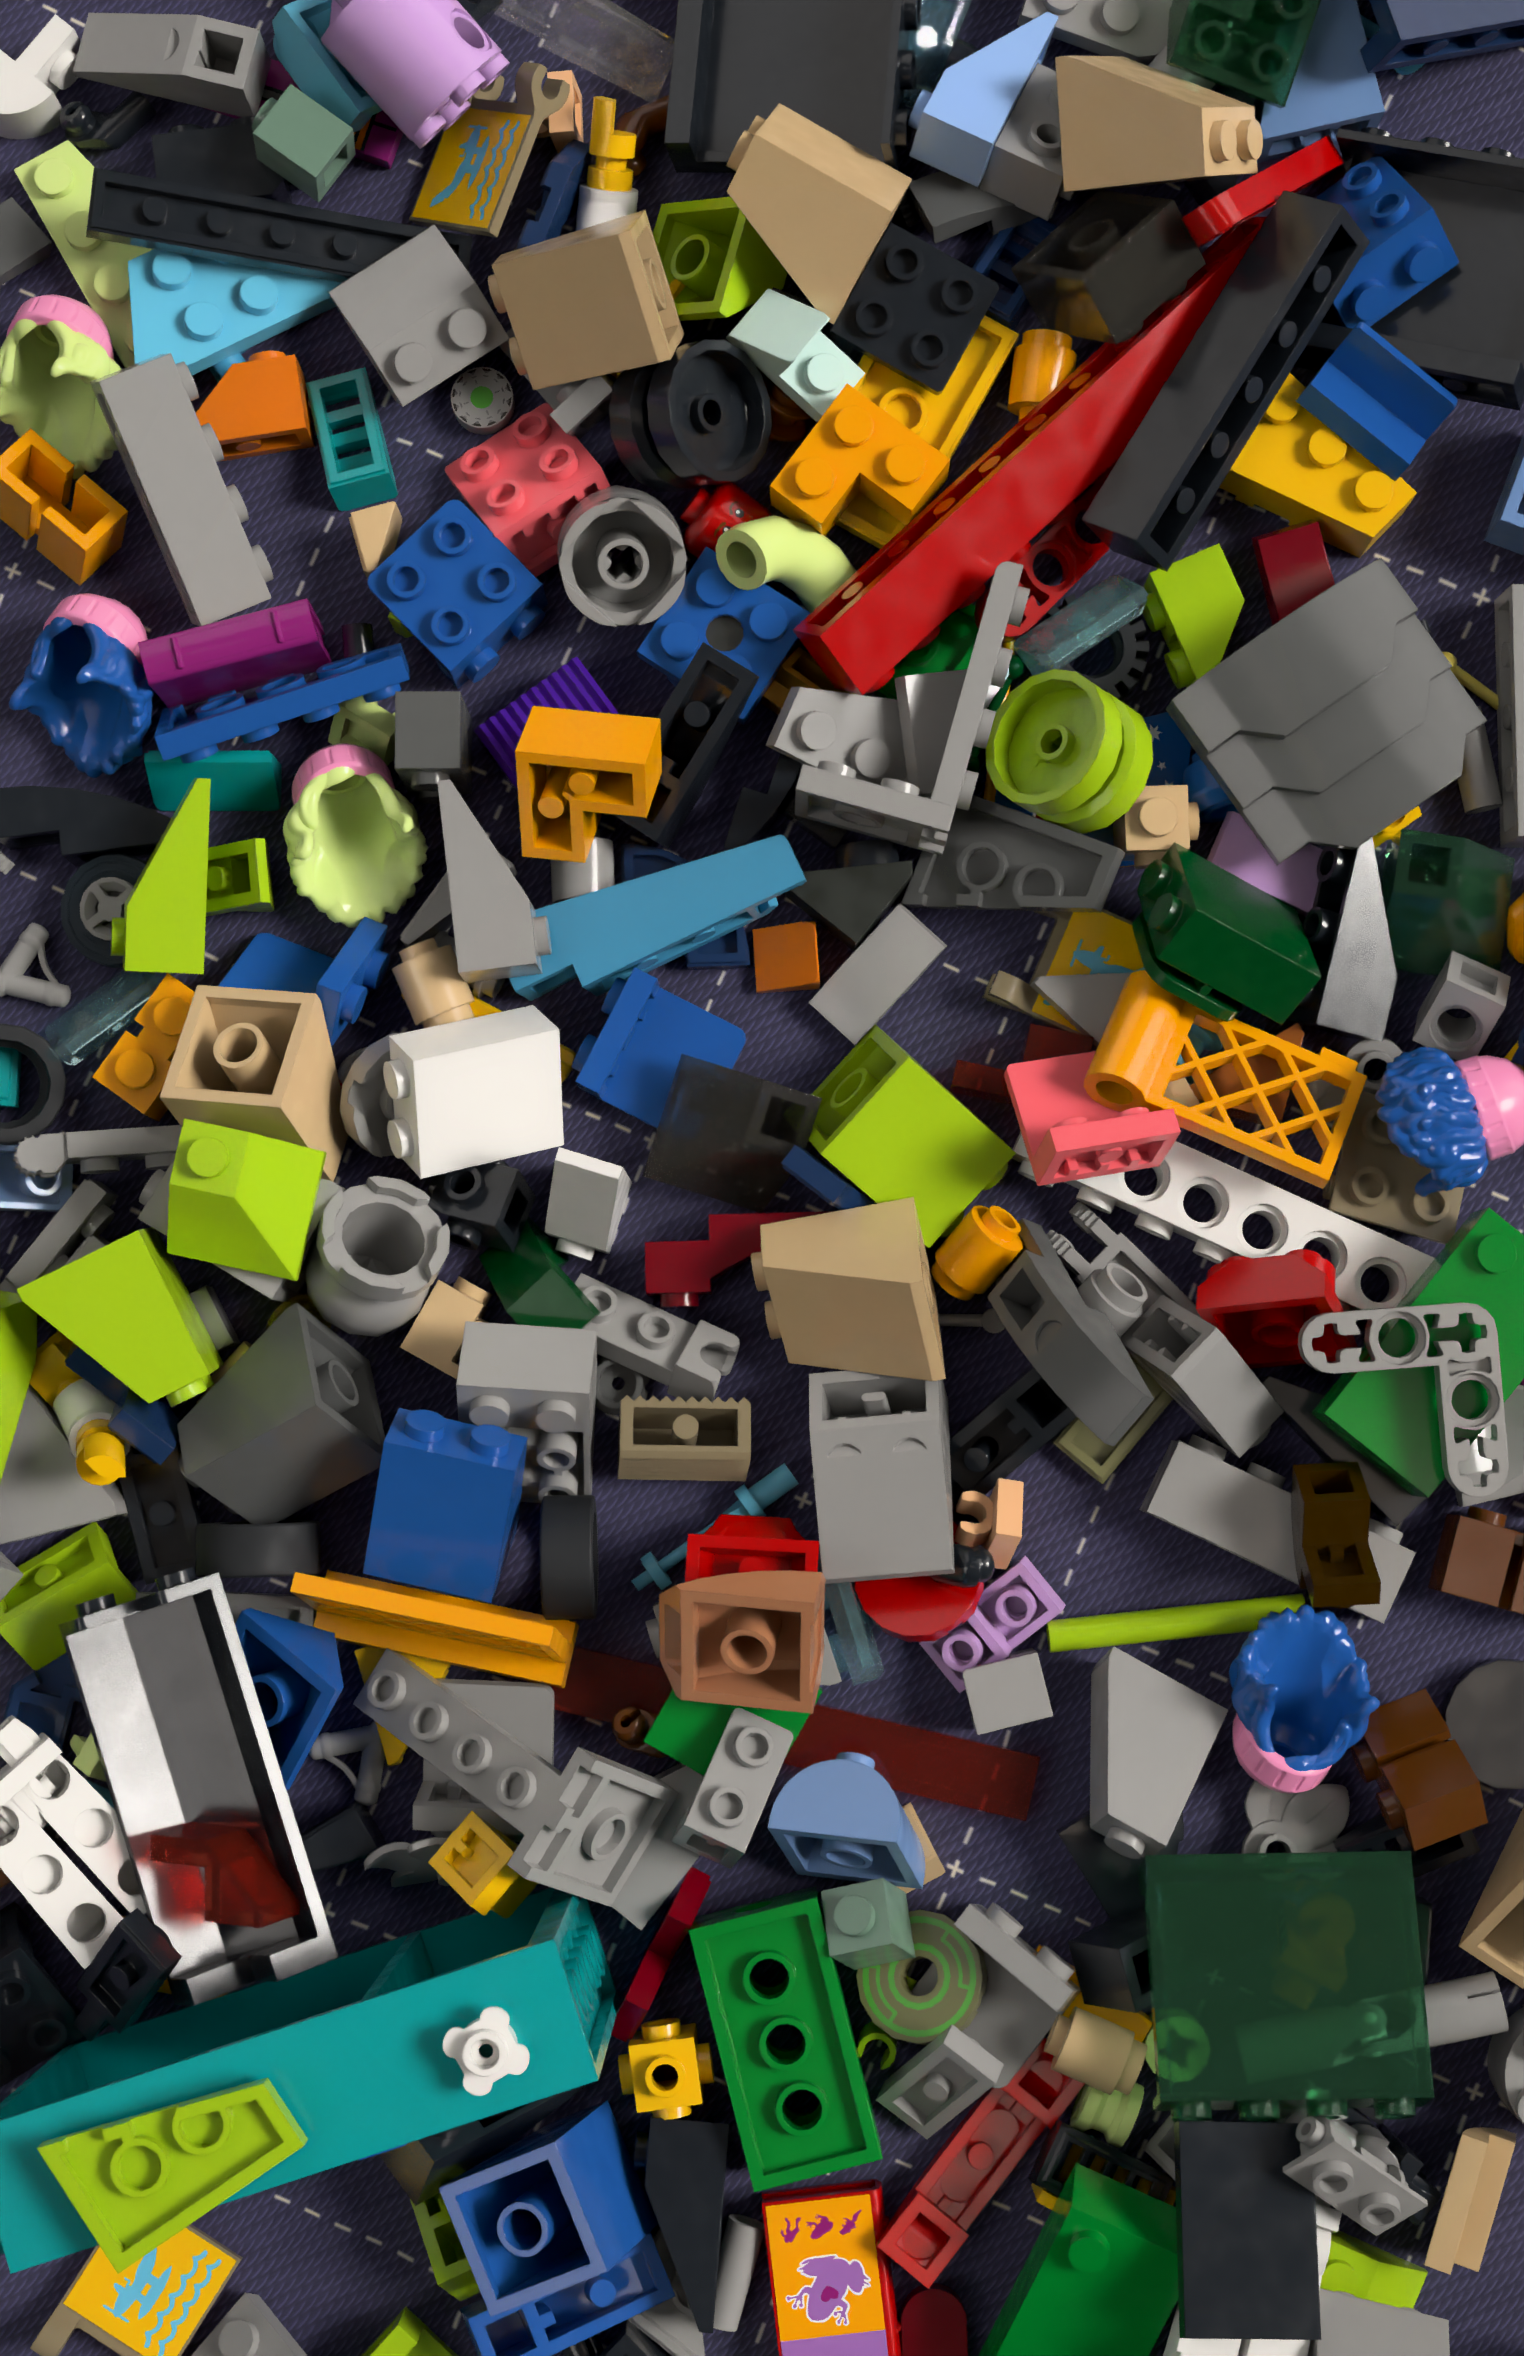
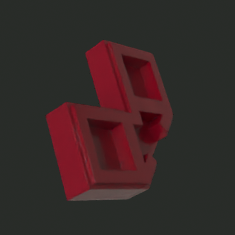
M691 1867L684 1876L623 1994L612 2028V2036L625 2043L628 2039L631 2040L652 2004L671 1960L692 1926L711 1884V1881H709L711 1876L694 1867Z

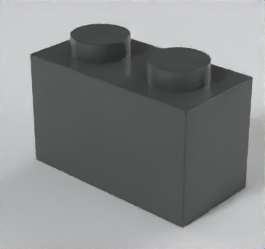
M395 691V770L408 793L418 794V801L440 804L437 781L450 779L459 794H472V718L460 691Z

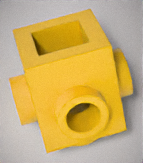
M678 2018L658 2019L641 2024L642 2031H636L633 2038L629 2041V2053L618 2055L623 2095L634 2094L637 2113L652 2111L653 2118L670 2120L690 2115L692 2113V2105L703 2103L704 2084L715 2082L710 2043L698 2044L696 2023L681 2025ZM668 2064L675 2068L678 2079L656 2082L653 2077V2071L659 2065Z

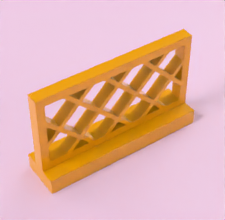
M327 1570L325 1578L298 1572L294 1574L290 1592L317 1610L313 1627L335 1633L336 1641L381 1650L388 1648L400 1654L529 1682L544 1683L549 1686L565 1689L579 1625L574 1621L546 1620L540 1614Z

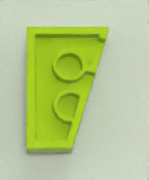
M267 2077L43 2141L37 2147V2150L117 2274H119L301 2149L308 2141V2138Z

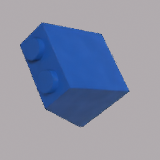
M398 1408L383 1444L363 1574L491 1603L517 1530L528 1437L509 1433L495 1425L485 1424L477 1426L446 1419L430 1410L412 1411Z
M608 2100L551 2122L439 2187L490 2317L608 2272L658 2225L639 2175L633 2171L634 2163Z

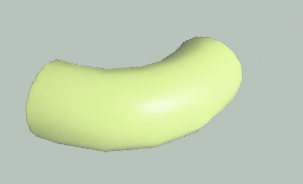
M776 515L737 524L725 531L718 538L716 544V560L720 571L734 586L748 591L757 589L769 581L781 582L796 594L810 613L856 572L840 547L823 534L821 535L812 526Z

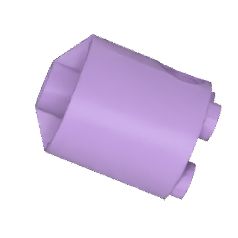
M332 0L329 27L321 38L322 44L419 149L432 140L441 129L446 131L471 106L468 100L480 88L483 90L487 88L510 64L501 53L502 50L457 0Z

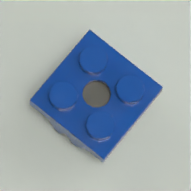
M706 546L686 576L684 587L678 599L665 614L658 618L638 648L637 656L665 674L675 687L703 642L759 676V679L738 719V722L744 725L775 679L781 665L789 658L800 641L793 629L810 612L766 584L748 591L737 588L720 571L716 560V552Z

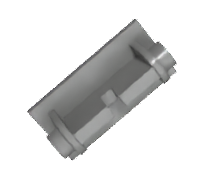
M1308 2116L1298 2124L1296 2138L1300 2141L1301 2156L1283 2166V2173L1375 2236L1428 2206L1425 2198L1409 2188L1402 2170L1395 2165L1385 2164L1361 2146L1354 2150L1351 2139L1335 2129L1334 2124L1326 2117L1314 2118Z

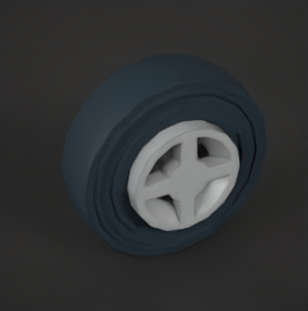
M127 854L101 855L83 864L67 882L61 900L62 926L70 943L88 960L111 968H122L123 956H111L112 917H124V903L147 861Z

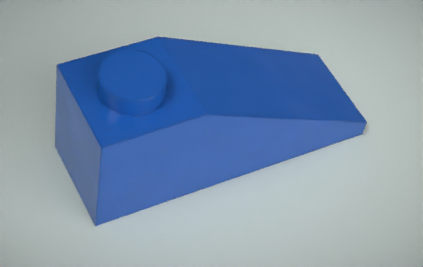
M649 2232L616 2265L604 2274L492 2317L489 2315L483 2298L459 2310L477 2356H552L675 2297V2293L652 2235Z

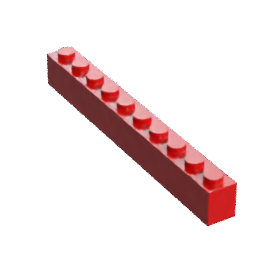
M1252 217L1220 236L793 629L794 633L836 689L864 695L883 687L893 677L895 673L894 666L910 651L919 650L932 642L941 630L939 625L952 612L970 605L983 594L986 589L984 583L995 573L999 564L1006 561L1015 563L1029 551L1031 547L1029 541L1045 526L1055 524L1069 515L1076 505L1074 499L1089 485L1099 483L1108 477L1126 448L1127 443L1139 427L1162 386L1171 375L1267 217Z

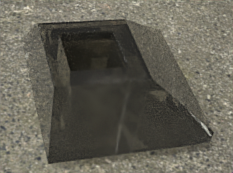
M681 1054L642 1176L762 1213L791 1175L782 1168L783 1164L781 1162L794 1145H798L806 1150L822 1098Z

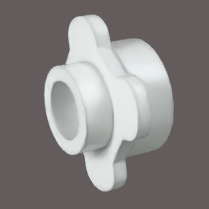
M489 2006L485 2008L480 2018L473 2020L465 2028L452 2027L447 2031L443 2039L444 2053L448 2057L456 2059L464 2073L463 2087L472 2095H486L490 2092L493 2082L507 2074H522L530 2061L528 2048L518 2043L516 2034L509 2025L510 2016L501 2007ZM489 2044L493 2048V2055L488 2058L483 2057L479 2052L480 2046Z

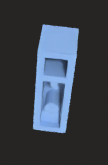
M1048 11L946 68L933 93L923 89L917 98L908 121V126L917 130L909 156L978 187L985 174L998 137L1037 63L1041 65L1043 63L1059 16Z

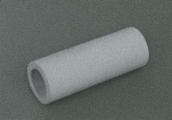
M1485 723L1468 734L1465 740L1462 776L1457 779L1465 814L1481 813L1503 805Z
M730 2214L719 2250L713 2327L718 2330L735 2332L738 2328L765 2234L764 2224L751 2217L739 2214Z

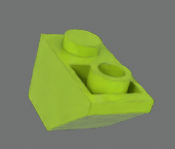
M1219 543L1172 563L1167 572L1161 569L1150 572L1142 589L1144 595L1139 597L1140 608L1148 627L1152 632L1161 630L1170 652L1164 655L1169 675L1178 689L1189 687L1221 663L1245 602Z

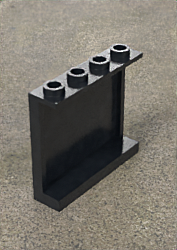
M678 0L664 141L676 173H736V171L726 165L744 130L748 131L757 115L766 120L779 103L898 170L899 150L909 149L911 142V127L908 126L911 113L910 109H903L905 90H914L916 84L915 50H908L910 31L920 30L921 0Z
M1373 127L1363 128L1360 132L1339 128L1336 139L1344 164L1338 167L1332 185L1341 180L1352 167L1366 162L1372 157H1383L1433 207L1460 262L1374 323L1370 328L1446 388L1457 399L1521 411L1524 402V159L1516 158L1512 153L1495 147L1484 148L1480 152L1456 148L1451 143L1434 137H1426L1419 142L1395 138L1390 133ZM1331 306L1294 367L1319 371L1352 331L1353 328L1341 326Z

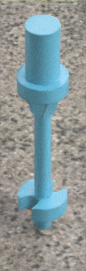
M783 1463L749 1489L745 1484L736 1489L734 1493L739 1500L722 1514L765 1517L766 1514L763 1509L799 1483L785 1463ZM712 1522L710 1525L705 1527L697 1534H703L714 1524V1522ZM687 1541L660 1561L651 1552L643 1556L640 1560L646 1571L632 1580L637 1590L640 1591L652 1581L661 1590L669 1586L672 1582L666 1571L686 1558Z

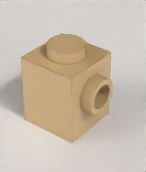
M1188 785L1145 786L1130 810L1113 822L1114 846L1125 852L1122 861L1134 860L1135 869H1146L1154 860H1161L1174 842L1188 850L1190 849V840H1197L1199 836L1200 817L1197 802H1188Z

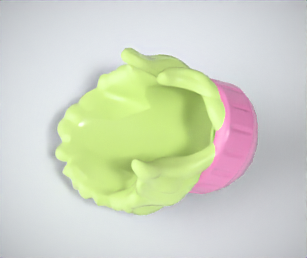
M51 294L30 298L17 310L7 330L6 339L0 349L1 421L12 425L19 437L24 435L30 428L75 465L73 479L80 478L85 470L87 472L96 471L104 460L110 459L113 456V452L118 450L90 382L122 369L114 361L113 345L107 326L92 308L80 301L61 295Z
M341 743L323 747L312 753L303 761L294 777L292 784V801L294 806L288 812L283 824V835L288 847L287 861L289 862L290 876L293 884L297 886L298 895L308 897L318 911L326 913L328 918L334 923L341 922L348 928H355L364 917L382 923L385 919V912L397 914L401 906L406 904L407 899L415 895L416 888L414 883L423 877L422 865L427 861L426 851L428 846L425 844L426 838L419 827L417 812L407 798L395 790L391 772L385 762L367 748L356 744Z

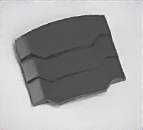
M1382 558L1341 580L1268 628L1174 697L1166 708V711L1276 865H1279L1309 843L1348 850L1357 849L1402 816L1462 776L1466 736L1487 721L1451 671L1452 665L1415 615L1418 608Z

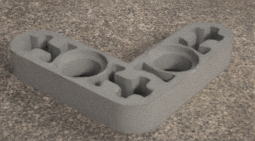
M1455 1302L1328 1312L1315 1315L1304 1323L1298 1335L1297 1345L1300 1356L1308 1366L1320 1372L1335 1374L1434 1366L1442 1468L1446 1480L1454 1489L1471 1497L1482 1498L1493 1495L1502 1488L1508 1477L1509 1458L1498 1331L1494 1318L1486 1309L1477 1304ZM1466 1313L1468 1323L1480 1325L1481 1337L1470 1340L1469 1351L1462 1352L1460 1342L1440 1340L1433 1341L1437 1355H1426L1430 1335L1423 1318L1424 1315L1434 1314L1432 1328L1457 1326L1459 1314ZM1394 1318H1401L1407 1321L1415 1333V1343L1411 1351L1400 1357L1387 1355L1381 1349L1378 1341L1382 1325ZM1367 1319L1364 1341L1371 1358L1370 1360L1359 1361L1360 1347L1336 1350V1361L1327 1362L1324 1352L1313 1350L1312 1338L1323 1336L1324 1325L1333 1323L1335 1334L1344 1336L1359 1335L1360 1331L1356 1321ZM1467 1380H1475L1481 1383L1488 1395V1403L1484 1412L1478 1417L1471 1419L1459 1416L1453 1409L1451 1402L1452 1393L1456 1386ZM1491 1425V1438L1477 1436L1479 1455L1492 1460V1471L1483 1472L1480 1478L1481 1484L1473 1485L1471 1476L1459 1473L1458 1470L1459 1462H1465L1470 1459V1441L1465 1437L1455 1440L1454 1428L1478 1430Z

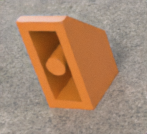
M262 351L251 355L248 358V362L232 364L196 411L201 426L207 423L212 426L223 451L224 460L221 461L315 447L305 377L295 354L286 356L285 353L280 351Z

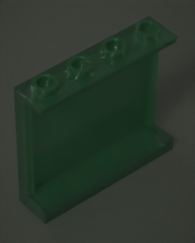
M1411 1851L1144 1856L1139 1867L1140 1895H1145L1157 2084V2096L1153 2100V2111H1171V2121L1173 2122L1212 2120V2110H1238L1239 2120L1272 2121L1280 2119V2109H1306L1307 2117L1312 2116L1316 2118L1323 2116L1329 2120H1340L1348 2118V2108H1374L1375 2118L1407 2119L1416 2117L1415 2107H1423L1434 2098Z

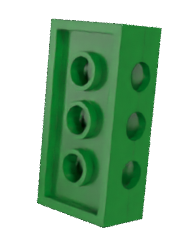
M816 1886L695 1917L689 1929V1934L753 2191L758 2192L883 2159L881 2141L835 1959L829 1955L825 1920ZM774 1959L782 1963L788 1972L781 1982L775 1985H764L753 1977L751 1970L761 1960ZM789 2024L802 2032L803 2039L793 2048L780 2049L774 2046L767 2036L776 2026ZM796 2090H807L814 2093L820 2101L813 2110L807 2113H796L785 2105L784 2100L790 2093Z

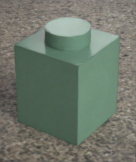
M292 84L287 87L278 100L273 97L268 99L259 109L252 124L257 159L318 203L356 155L353 128Z
M884 1878L821 1891L829 1955L831 1958L853 1970L916 1957L906 1892Z

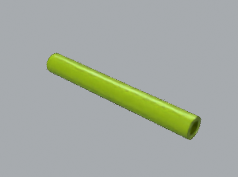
M1300 1593L1056 1619L1046 1624L1049 1652L1053 1653L1249 1632L1257 1630L1258 1621L1262 1617H1266L1269 1612L1280 1614L1288 1607L1296 1613L1298 1608L1305 1604L1303 1594Z

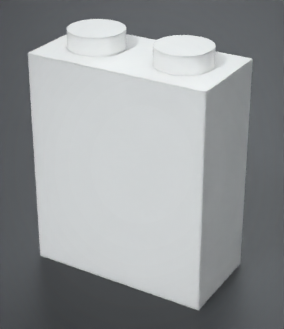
M534 1005L389 1036L390 1061L384 1063L383 1075L386 1089L393 1099L394 1120H390L387 1125L388 1140L395 1157L398 1159L402 1158L420 1179L564 1145L559 1028Z

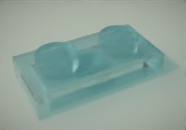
M821 1556L818 1558V1572H822ZM855 1582L825 1584L824 1610H831L837 1634L829 1636V1642L839 1673L849 1671L853 1686L878 1679L884 1672V1668L869 1618L864 1612L855 1591Z

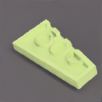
M67 140L15 168L14 171L90 307L101 317L107 326L112 345L122 364L127 368L135 364L128 261L153 249L86 237L93 170L95 167Z

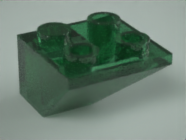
M1173 0L1169 10L1166 64L1280 109L1284 108L1321 0Z
M1403 828L1399 830L1387 842L1381 882L1396 970L1438 976L1453 950L1500 972L1515 859L1467 838Z

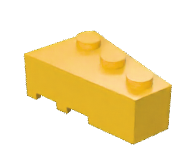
M1289 373L1219 488L1236 495L1235 500L1250 507H1253L1255 504L1289 520L1288 525L1290 526L1311 519L1318 521L1324 542L1360 558L1404 513L1417 492L1401 477L1396 481L1391 479L1297 403L1296 400L1306 387Z

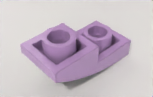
M1228 811L1207 860L1295 908L1297 913L1306 917L1313 907L1319 882L1317 863L1323 850L1309 843L1291 857L1276 865L1242 816L1234 811Z
M1025 1555L984 1587L974 1614L964 1624L961 1622L956 1628L948 1631L949 1635L938 1640L919 1642V1644L956 1690L961 1693L965 1690L962 1677L965 1669L1007 1658L1015 1647L1060 1614L1066 1605Z

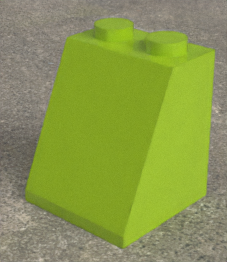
M876 1024L790 1117L817 1151L877 1204L914 1197L924 1244L928 1248L938 1238L946 1237L952 1233L962 1221L966 1207L982 1190L985 1191L992 1188L1002 1179L1008 1168L1009 1160L1016 1154L992 1129Z
M153 1227L137 1230L16 1289L21 1300L149 1404L166 1396L170 1406L173 1407L206 1391L207 1388L215 1385L210 1374L224 1365L170 1254L167 1253V1248L158 1230Z

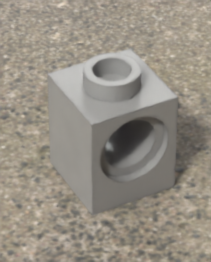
M1452 950L1418 1011L1412 1040L1423 1045V1047L1442 1050L1452 1060L1459 1061L1477 1056L1506 1007L1511 977ZM1449 1009H1462L1472 1016L1468 1018H1455L1446 1011Z

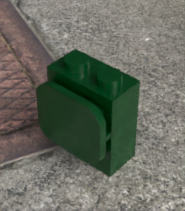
M1175 842L1161 860H1154L1145 869L1137 889L1143 911L1133 921L1132 929L1143 966L1149 976L1166 991L1221 1020L1232 1021L1242 1010V1004L1282 1025L1321 979L1320 971L1297 910Z

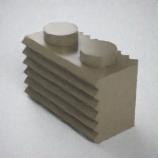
M628 1395L621 1400L618 1423V1479L746 1481L751 1461V1403L745 1397L738 1403L732 1397L726 1402L719 1397L711 1402L706 1396L700 1402L693 1396L686 1402L680 1396L673 1402L667 1396L659 1401L654 1395L647 1401L641 1395L634 1401Z

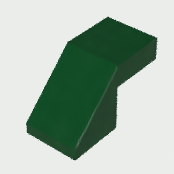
M529 1216L513 1253L489 1247L479 1256L506 1312L518 1325L584 1329L601 1313L561 1269L569 1260L562 1252L555 1250V1244Z

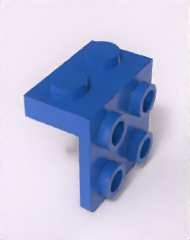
M1381 156L1372 157L1366 162L1352 167L1341 180L1316 197V199L1343 205L1370 241L1331 305L1342 327L1354 328L1359 322H1364L1369 327L1460 263L1433 207Z
M459 500L446 502L368 577V587L372 594L434 656L440 671L457 689L468 679L476 683L484 678L498 663L500 656L497 652L512 637L515 636L518 640H521L537 628L545 617V612L542 609L548 604L543 584Z
M364 917L335 959L269 933H259L253 938L218 986L316 993L322 1003L332 1047L347 1024H354L370 990L372 988L378 989L383 981L390 961V954L382 951L388 926Z
M634 967L627 981L617 977L611 986L601 1008V1011L608 1014L609 1017L598 1038L588 1034L581 1044L572 1064V1068L580 1072L575 1082L580 1090L682 1142H692L700 1134L745 1046L746 1036L741 1028L660 988L657 978Z

